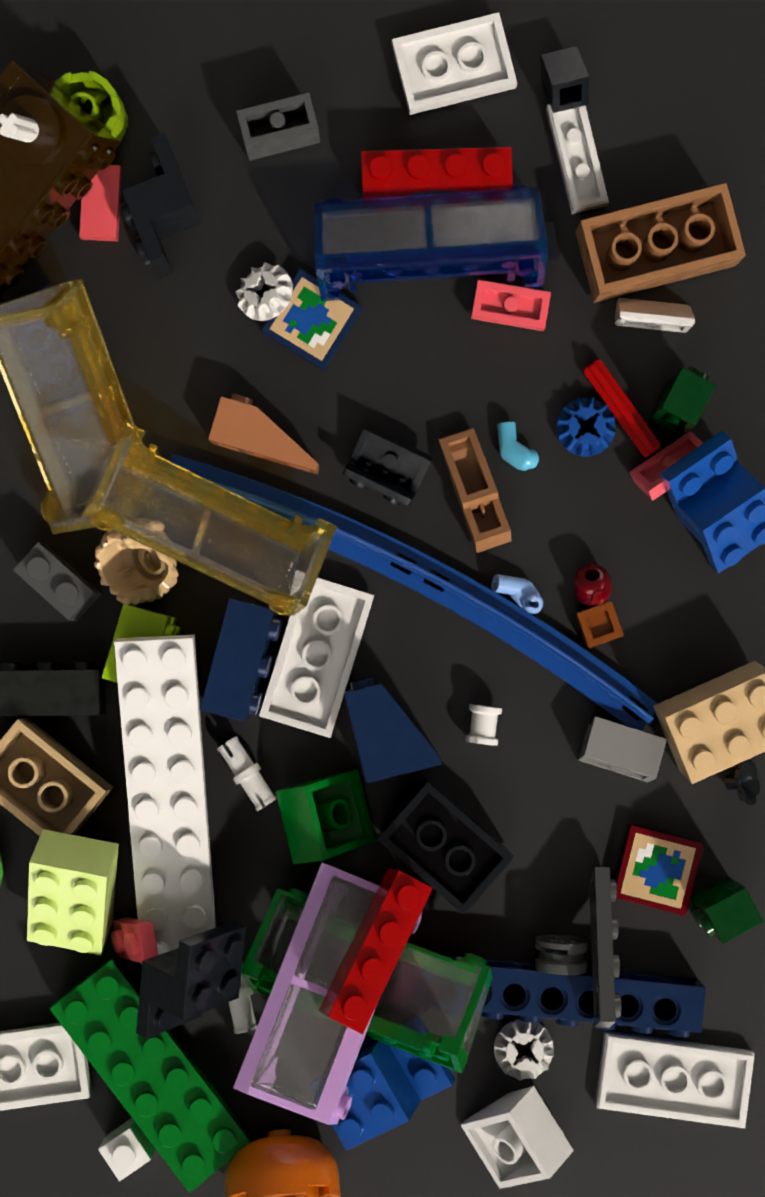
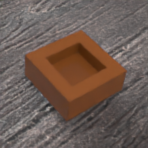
M612 601L575 613L587 648L624 636Z

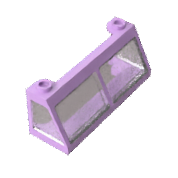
M321 863L239 1071L234 1089L327 1125L338 1124L339 1119H345L352 1103V1097L348 1096V1086L346 1085L373 1014L362 1035L332 1020L318 1010L379 885ZM422 912L414 926V929L412 931L413 934L416 932L420 924Z

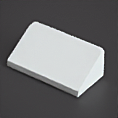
M618 298L614 324L623 327L686 333L695 324V317L691 307L685 304Z

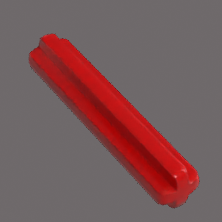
M598 359L584 369V375L604 403L607 404L609 410L643 457L650 456L661 447L660 441L603 361Z

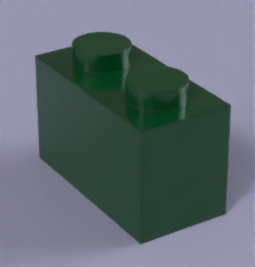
M682 367L668 380L649 419L682 436L696 426L717 385L708 381L710 376L702 370L694 367H689L687 370Z
M730 877L690 897L695 906L690 912L699 929L704 930L708 937L715 936L723 944L764 923L746 887Z

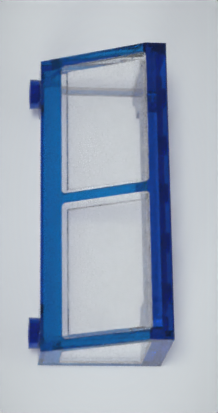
M518 185L507 190L347 201L331 198L324 202L314 203L315 267L321 301L340 300V290L349 286L350 292L357 291V283L507 273V281H515V275L522 276L525 281V288L544 286L548 244L539 187L529 188L524 185Z

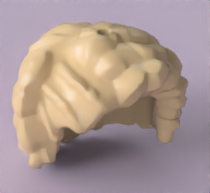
M141 518L135 520L128 519L126 522L119 523L107 533H104L101 544L95 549L97 561L94 562V566L102 577L101 585L109 586L110 593L116 595V600L123 604L137 605L138 603L154 602L155 599H161L163 594H167L170 588L177 583L179 574L176 569L175 552L172 544L162 534L164 526L161 522Z

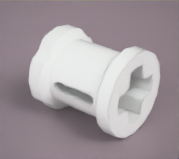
M469 704L472 717L470 733L465 735V742L498 746V739L495 738L497 718L498 715L502 714V708Z

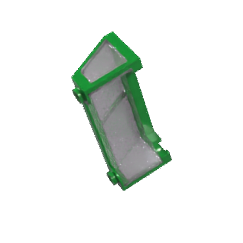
M278 888L241 971V975L254 993L269 998L309 896L303 891L291 888L289 892ZM328 914L303 979L329 989L360 925ZM407 942L378 1001L365 1036L456 1072L463 1073L492 981L491 967L486 965L487 961L471 953H465L464 957H455L454 960ZM302 987L299 988L292 1008L347 1029L346 1026L318 1011L325 996Z

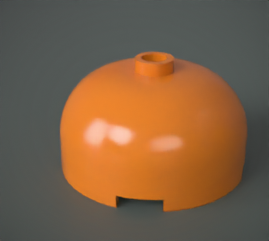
M287 1129L268 1132V1137L257 1139L242 1147L230 1160L225 1174V1197H341L339 1170L332 1152L320 1141L307 1136L291 1135V1130Z

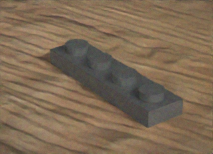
M594 867L589 875L594 1027L610 1028L616 1022V1017L621 1016V996L619 993H615L614 978H619L620 974L619 955H613V940L618 938V919L612 916L611 902H615L617 897V884L615 879H610V867Z

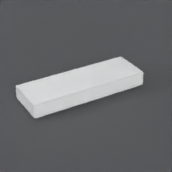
M547 104L546 111L571 213L576 214L608 206L609 200L586 106L553 113L550 104Z

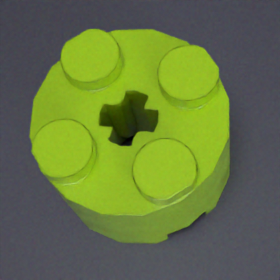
M93 71L76 74L69 72L55 81L63 91L85 111H88L119 142L122 140L128 127V115L122 100L106 78Z

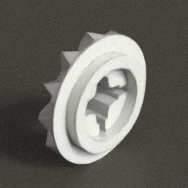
M264 262L260 268L251 267V273L246 278H240L242 285L239 290L235 291L239 299L238 307L247 317L257 321H266L281 314L288 306L293 293V284L289 274L279 265L272 266ZM263 284H266L270 291H265L263 298H261L255 292L262 290Z
M519 1019L511 1021L496 1036L494 1043L496 1062L506 1075L515 1077L519 1081L529 1078L536 1079L539 1074L548 1070L554 1056L552 1038L546 1028L540 1023H529ZM514 1040L517 1044L520 1043L522 1045L532 1041L533 1044L530 1049L536 1059L534 1060L532 1057L529 1058L525 1055L521 1059H516L518 1050L512 1041Z

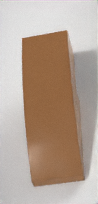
M474 428L439 439L442 454L476 553L511 542V529Z

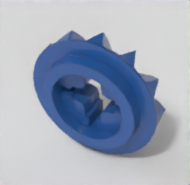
M593 397L577 398L568 403L560 412L556 424L557 436L563 447L572 454L583 457L597 455L604 451L613 440L616 433L615 416L612 415L607 404ZM574 415L585 421L596 415L597 418L594 420L595 423L592 427L596 431L595 434L599 437L587 432L578 439L575 438L581 426Z

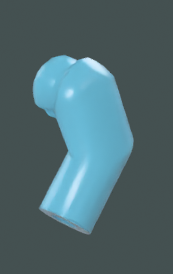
M515 422L497 424L499 451L502 459L517 470L526 471L535 468L539 462L538 453L517 441Z

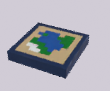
M299 269L292 280L293 293L288 306L281 314L268 320L261 332L325 372L362 312L363 307L302 269Z

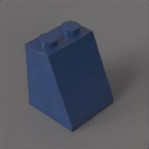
M369 677L350 683L351 690L345 691L344 696L366 783L441 765L437 751L382 682L374 684L373 678Z

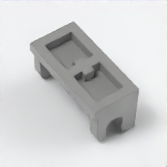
M595 716L591 725L589 724L587 727L578 761L648 783L657 778L667 739Z

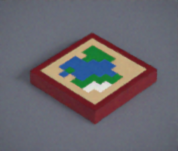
M629 824L615 878L617 884L616 899L686 916L703 843Z

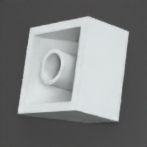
M534 1086L507 1093L464 1120L461 1124L462 1129L499 1189L550 1179L574 1151Z

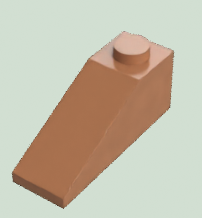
M232 394L231 399L220 398L208 438L213 445L318 475L319 464L258 407L253 406L252 399L238 394Z

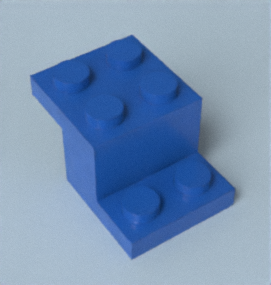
M723 430L660 473L676 517L702 543L710 566L718 574L729 566L737 564L742 557L758 546L765 544V487L739 463L732 439Z
M418 1014L398 1023V1025L424 1035L428 1032ZM368 1038L362 1043L346 1085L348 1086V1096L352 1097L348 1114L344 1120L339 1119L338 1124H333L332 1127L347 1151L410 1121L421 1100L451 1087L456 1079L449 1068ZM331 1069L313 1077L308 1083L318 1102Z

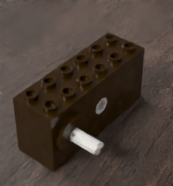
M14 60L10 61L0 75V305L3 301L1 296L6 289L14 286L25 273L23 268L31 258L37 257L47 245L45 239L53 229H58L66 222L70 215L68 210L76 199H82L90 191L93 185L91 180L97 172L104 170L112 163L116 156L114 151L120 144L115 137L43 71Z

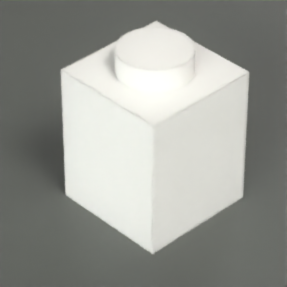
M133 1118L107 1134L98 1150L120 1182L149 1162L156 1149Z

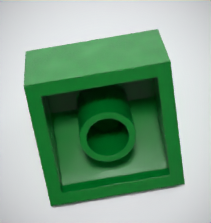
M358 769L302 782L275 791L293 864L324 861L376 841Z

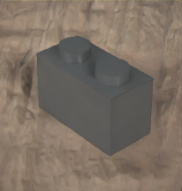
M309 92L236 111L249 161L320 143L319 128Z
M40 542L13 569L17 575L69 621H78L102 595L100 591L51 547Z

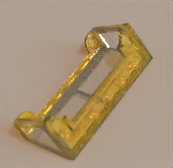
M82 279L68 281L0 304V370L48 489L40 508L44 520L48 522L52 534L135 521L157 488Z
M127 422L108 449L82 516L91 519V523L101 530L109 532L114 530L269 604V608L277 614L294 616L304 609L311 596L337 526L321 518L317 520L315 526L301 525L303 518L297 515L293 519L288 520L155 454L158 446L151 443L147 448L142 442L145 431Z

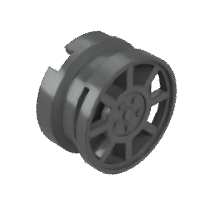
M558 934L535 937V948L539 950V955L535 957L534 961L535 970L556 975H580L587 972L588 962L584 959V953L588 951L587 939Z

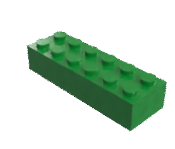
M112 956L51 1005L50 1011L190 1193L232 1159L242 1147L251 1142L249 1133L170 1029L148 1039L136 1033L140 990L116 958Z

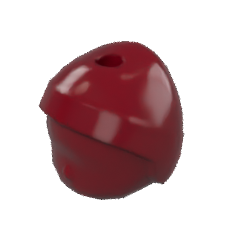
M589 563L586 567L576 572L574 577L575 597L580 603L587 606H598L604 604L610 598L612 582L605 568Z

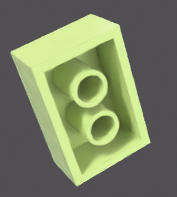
M45 829L42 830L29 861L27 941L45 946L50 945L71 949L81 953L102 955L113 922L119 844Z

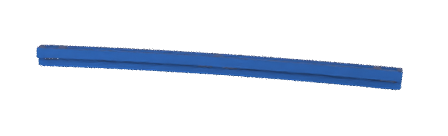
M171 454L169 465L165 467L164 471L165 478L161 488L163 491L206 503L292 534L370 568L420 593L528 656L600 706L624 726L641 731L647 723L650 724L654 719L653 715L656 712L653 706L658 703L635 685L548 624L468 576L384 533L301 497L211 465ZM180 467V468H183V469H187V470H190V471H194V472H197V474H196V475H193V474H190V473H186V472L177 470V468ZM174 478L194 483L192 487L175 482ZM396 552L416 561V564L395 555ZM391 562L411 571V574L409 575L391 566ZM429 569L449 578V581L447 582L430 573ZM424 579L443 588V592L424 583ZM630 696L633 697L636 701H638L641 705H643L646 708V710L644 711L641 707H639L637 704L629 699ZM622 706H626L639 716L638 720L626 712Z

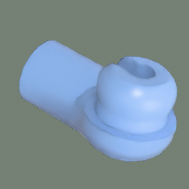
M500 574L494 575L491 584L493 592L510 595L515 603L528 613L536 614L542 609L543 599L529 580Z

